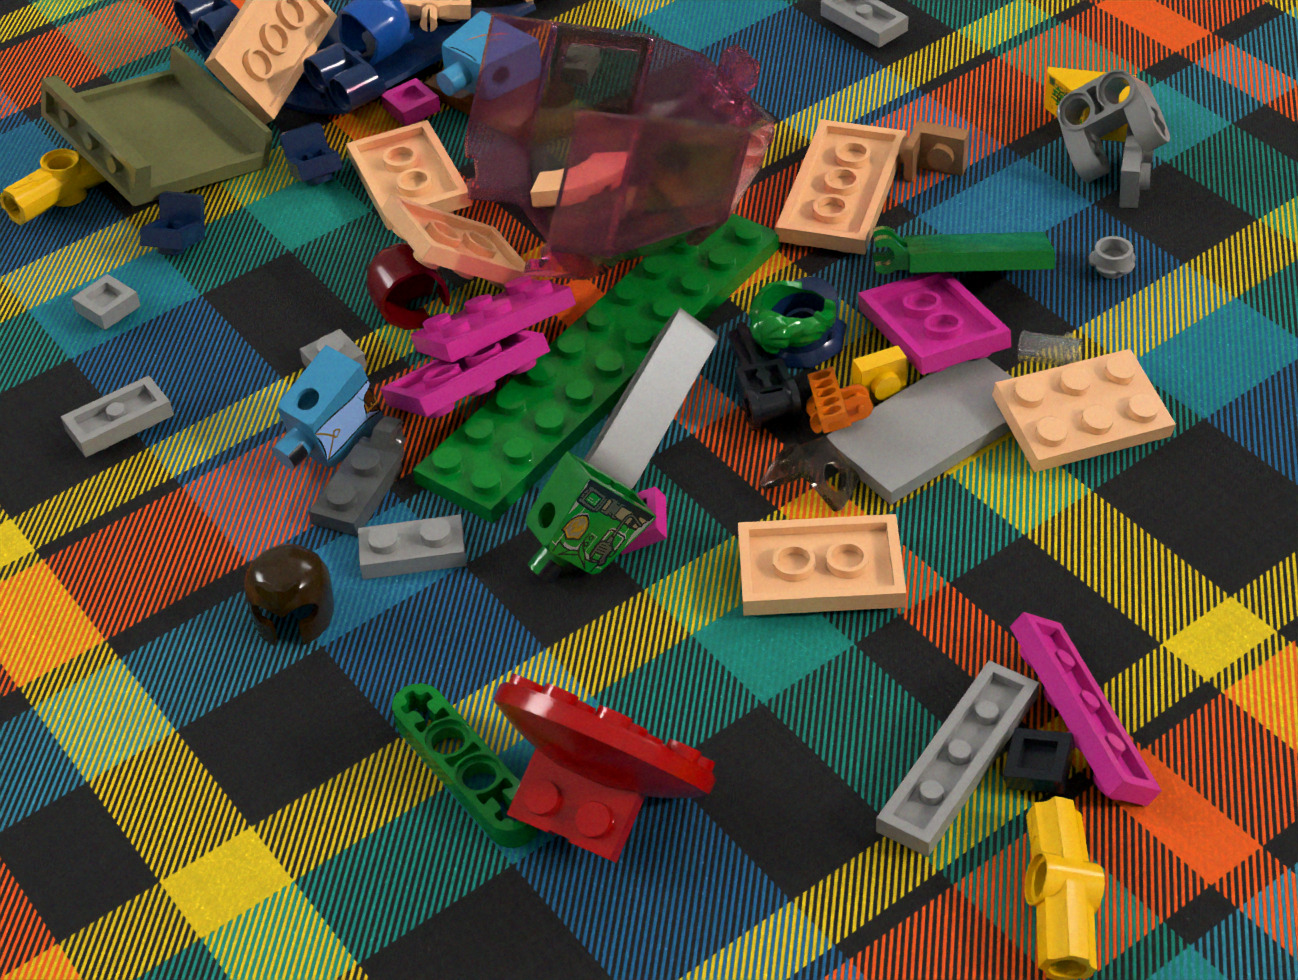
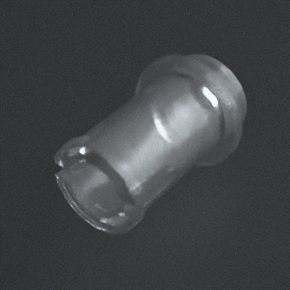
M1023 330L1018 343V351H1021V353H1018L1017 358L1021 362L1030 361L1060 366L1079 362L1082 355V339L1074 338L1071 332H1067L1064 337Z

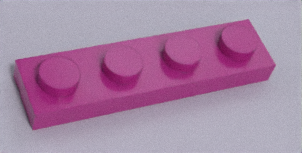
M1023 612L1010 626L1021 646L1020 654L1024 661L1037 673L1045 687L1043 690L1045 698L1059 711L1069 729L1068 733L1073 734L1076 748L1084 754L1095 773L1093 780L1096 786L1110 799L1148 806L1162 790L1064 627L1059 622Z

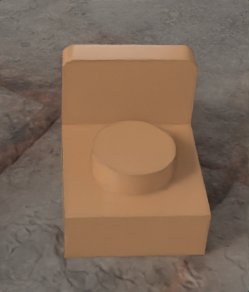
M917 121L910 136H904L899 147L898 162L904 164L903 179L913 182L920 168L963 176L968 165L969 130Z

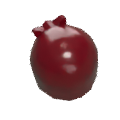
M397 243L382 249L372 258L367 268V291L376 308L391 325L404 330L424 328L423 322L430 318L428 311L423 307L410 311L405 306L420 297L431 295L435 280L437 281L436 291L443 304L448 307L450 305V293L439 267L431 269L422 265L413 257L414 250L408 243Z

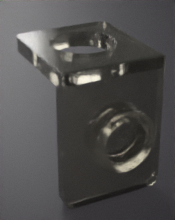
M827 436L801 445L792 443L782 449L773 460L759 485L763 490H768L805 477L834 512L843 510L859 483L860 477ZM827 464L834 465L840 473L841 488L838 492L832 490L826 482L825 468Z

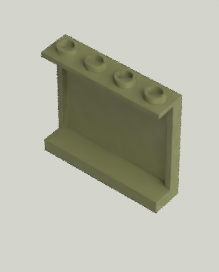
M177 45L171 47L169 70L76 93L58 75L42 79L41 116L133 206L158 200L160 193L165 191L182 193L269 166L272 131Z

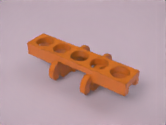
M833 366L807 374L813 395L806 402V410L810 416V426L815 433H820L823 429L825 434L852 426L851 423L865 419L872 413L873 403L869 398L867 388L861 384L840 388Z

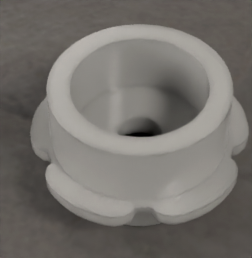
M1108 236L1101 238L1095 244V251H1092L1089 255L1090 265L1096 266V271L1105 278H1120L1130 273L1135 267L1136 255L1133 252V245L1122 237Z

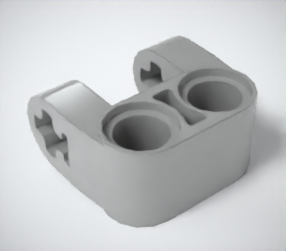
M1115 69L1108 71L1068 93L1058 105L1057 118L1066 148L1075 170L1086 183H1090L1109 173L1110 165L1100 138L1129 123L1135 139L1146 152H1150L1170 141L1167 125L1150 87L1144 81L1124 70ZM1130 86L1129 95L1123 102L1119 103L1120 93L1125 87ZM1089 107L1088 118L1080 124L1079 120L1082 112Z

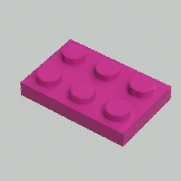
M925 272L858 293L859 310L894 346L898 345L907 360L922 375L941 372L949 366L971 359L986 358L994 352L1011 347V330L949 272Z
M522 276L506 283V291L493 297L490 294H484L464 303L465 309L450 316L449 313H442L428 318L423 322V329L410 335L417 352L452 363L576 305L573 293L569 286L554 284L550 280L540 281L532 279L531 276Z
M521 330L452 363L437 358L380 389L387 406L425 416L429 419L438 418L451 412L455 408L454 402L467 395L474 397L489 392L496 386L495 380L508 373L516 375L530 370L537 364L535 359L550 352L544 333Z

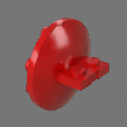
M512 673L509 682L499 685L493 701L513 727L536 748L507 815L549 834L555 835L557 833L569 839L568 842L617 863L645 796L672 799L710 796L717 780L715 774L712 773L716 763L701 756L702 753L670 738L665 745L663 740L648 734L647 729L632 723L633 719L602 705H599L596 711V708L578 700V696L549 683H546L543 687L536 682Z

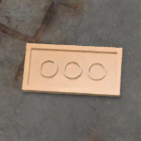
M246 0L204 64L262 123L267 124L275 119L304 72V59L315 54L338 16L323 0Z
M821 119L775 226V234L779 235V242L865 255L873 235V228L876 227L897 171L899 147L903 137H906L907 131Z

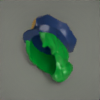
M804 277L794 281L780 280L767 283L754 297L749 312V318L751 319L749 328L752 337L764 348L768 359L783 358L786 367L814 368L843 350L847 324L837 317L839 300L833 285L818 277Z

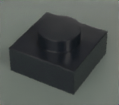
M1015 728L1003 773L1007 789L1065 795L1076 747L1073 734Z

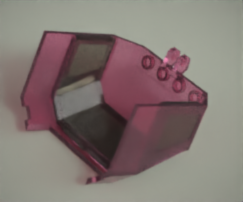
M492 13L464 140L465 158L474 159L475 178H470L467 181L468 199L518 204L547 241L540 249L541 258L529 259L526 262L523 275L586 280L606 274L617 264L685 241L688 245L698 246L728 221L761 168L767 148L773 142L775 119L747 94L758 83L760 62L753 59L738 44L730 47L727 46V49L723 50L722 59L719 60L717 66L703 53L647 33ZM564 168L556 205L532 207L530 191L539 173Z

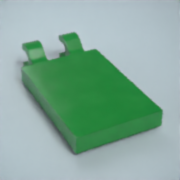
M888 226L873 228L875 247L889 248L886 252H873L875 271L880 274H889L896 270L922 273L1055 269V250L1044 232L904 235V238H902Z

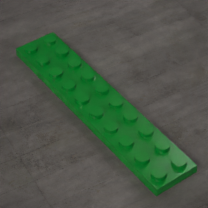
M705 202L549 345L550 352L535 359L537 364L533 368L517 374L413 469L415 483L493 524L616 406L659 332L678 308H682L702 323L781 247L779 235L775 234V230Z

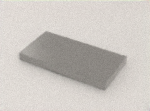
M987 358L971 359L949 366L941 372L929 374L875 406L869 417L851 423L852 426L834 431L825 436L824 450L892 505L1011 431L992 396L995 382L1013 377Z

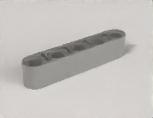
M678 308L659 332L584 458V461L632 489L645 470L717 343L719 335L682 308Z

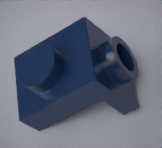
M314 122L279 135L290 174L301 182L307 181L308 185L320 184L333 178L332 172L343 169L339 152L328 147L320 123Z
M162 192L159 195L160 219L140 228V246L157 247V252L164 255L183 254L187 247L205 239L204 197L200 194Z

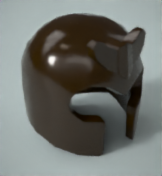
M282 544L263 551L251 562L244 580L245 595L255 628L262 639L273 646L277 644L274 623L262 615L260 607L283 618L294 609L306 604H313L314 609L308 617L299 621L303 645H307L319 638L329 626L334 612L331 577L328 567L320 556L301 545Z

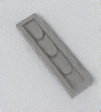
M988 660L876 817V832L929 857L1014 733V729L1019 726L1038 698L1040 683Z

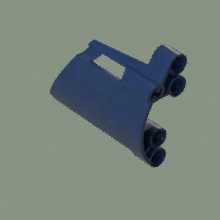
M175 0L173 4L180 25L204 57V62L240 10L230 0ZM534 1L517 5L492 8H471V18L480 11H484L509 24L536 10ZM337 17L315 54L304 59V72L283 106L304 113L320 115L350 113L383 95L387 88L442 60L441 47L443 42L470 19H461L455 22L437 19V28L430 32V23H428V32L420 27L421 19L410 21V33L414 34V39L404 43L401 49L386 59L371 66L367 62L373 58L375 39L368 31L363 32L362 40L367 45V52L363 54L357 50L353 52L340 41L339 18ZM209 70V72H210L217 80H219V79Z

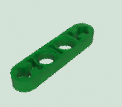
M423 683L411 684L396 693L392 701V710L399 733L488 836L498 845L507 848L521 847L531 842L536 837L539 829L522 821L515 823L511 818L503 820L499 805L504 800V806L508 811L520 781L444 696L433 686ZM417 708L421 712L428 711L431 724L426 727L424 718L417 711L411 710ZM446 738H457L464 742L463 746L452 754H442L434 750L436 744ZM477 773H488L496 778L492 785L483 790L470 789L465 785L466 781Z

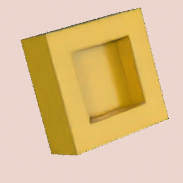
M897 345L853 359V384L865 386L869 391V398L873 404L891 398L906 389V355Z

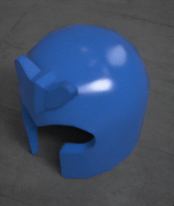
M352 0L338 11L339 37L342 44L353 52L357 50L363 54L367 52V45L362 40L363 32L368 31L375 39L373 58L367 62L371 66L386 59L401 49L404 43L414 39V34L410 33L411 24L408 12L400 0Z

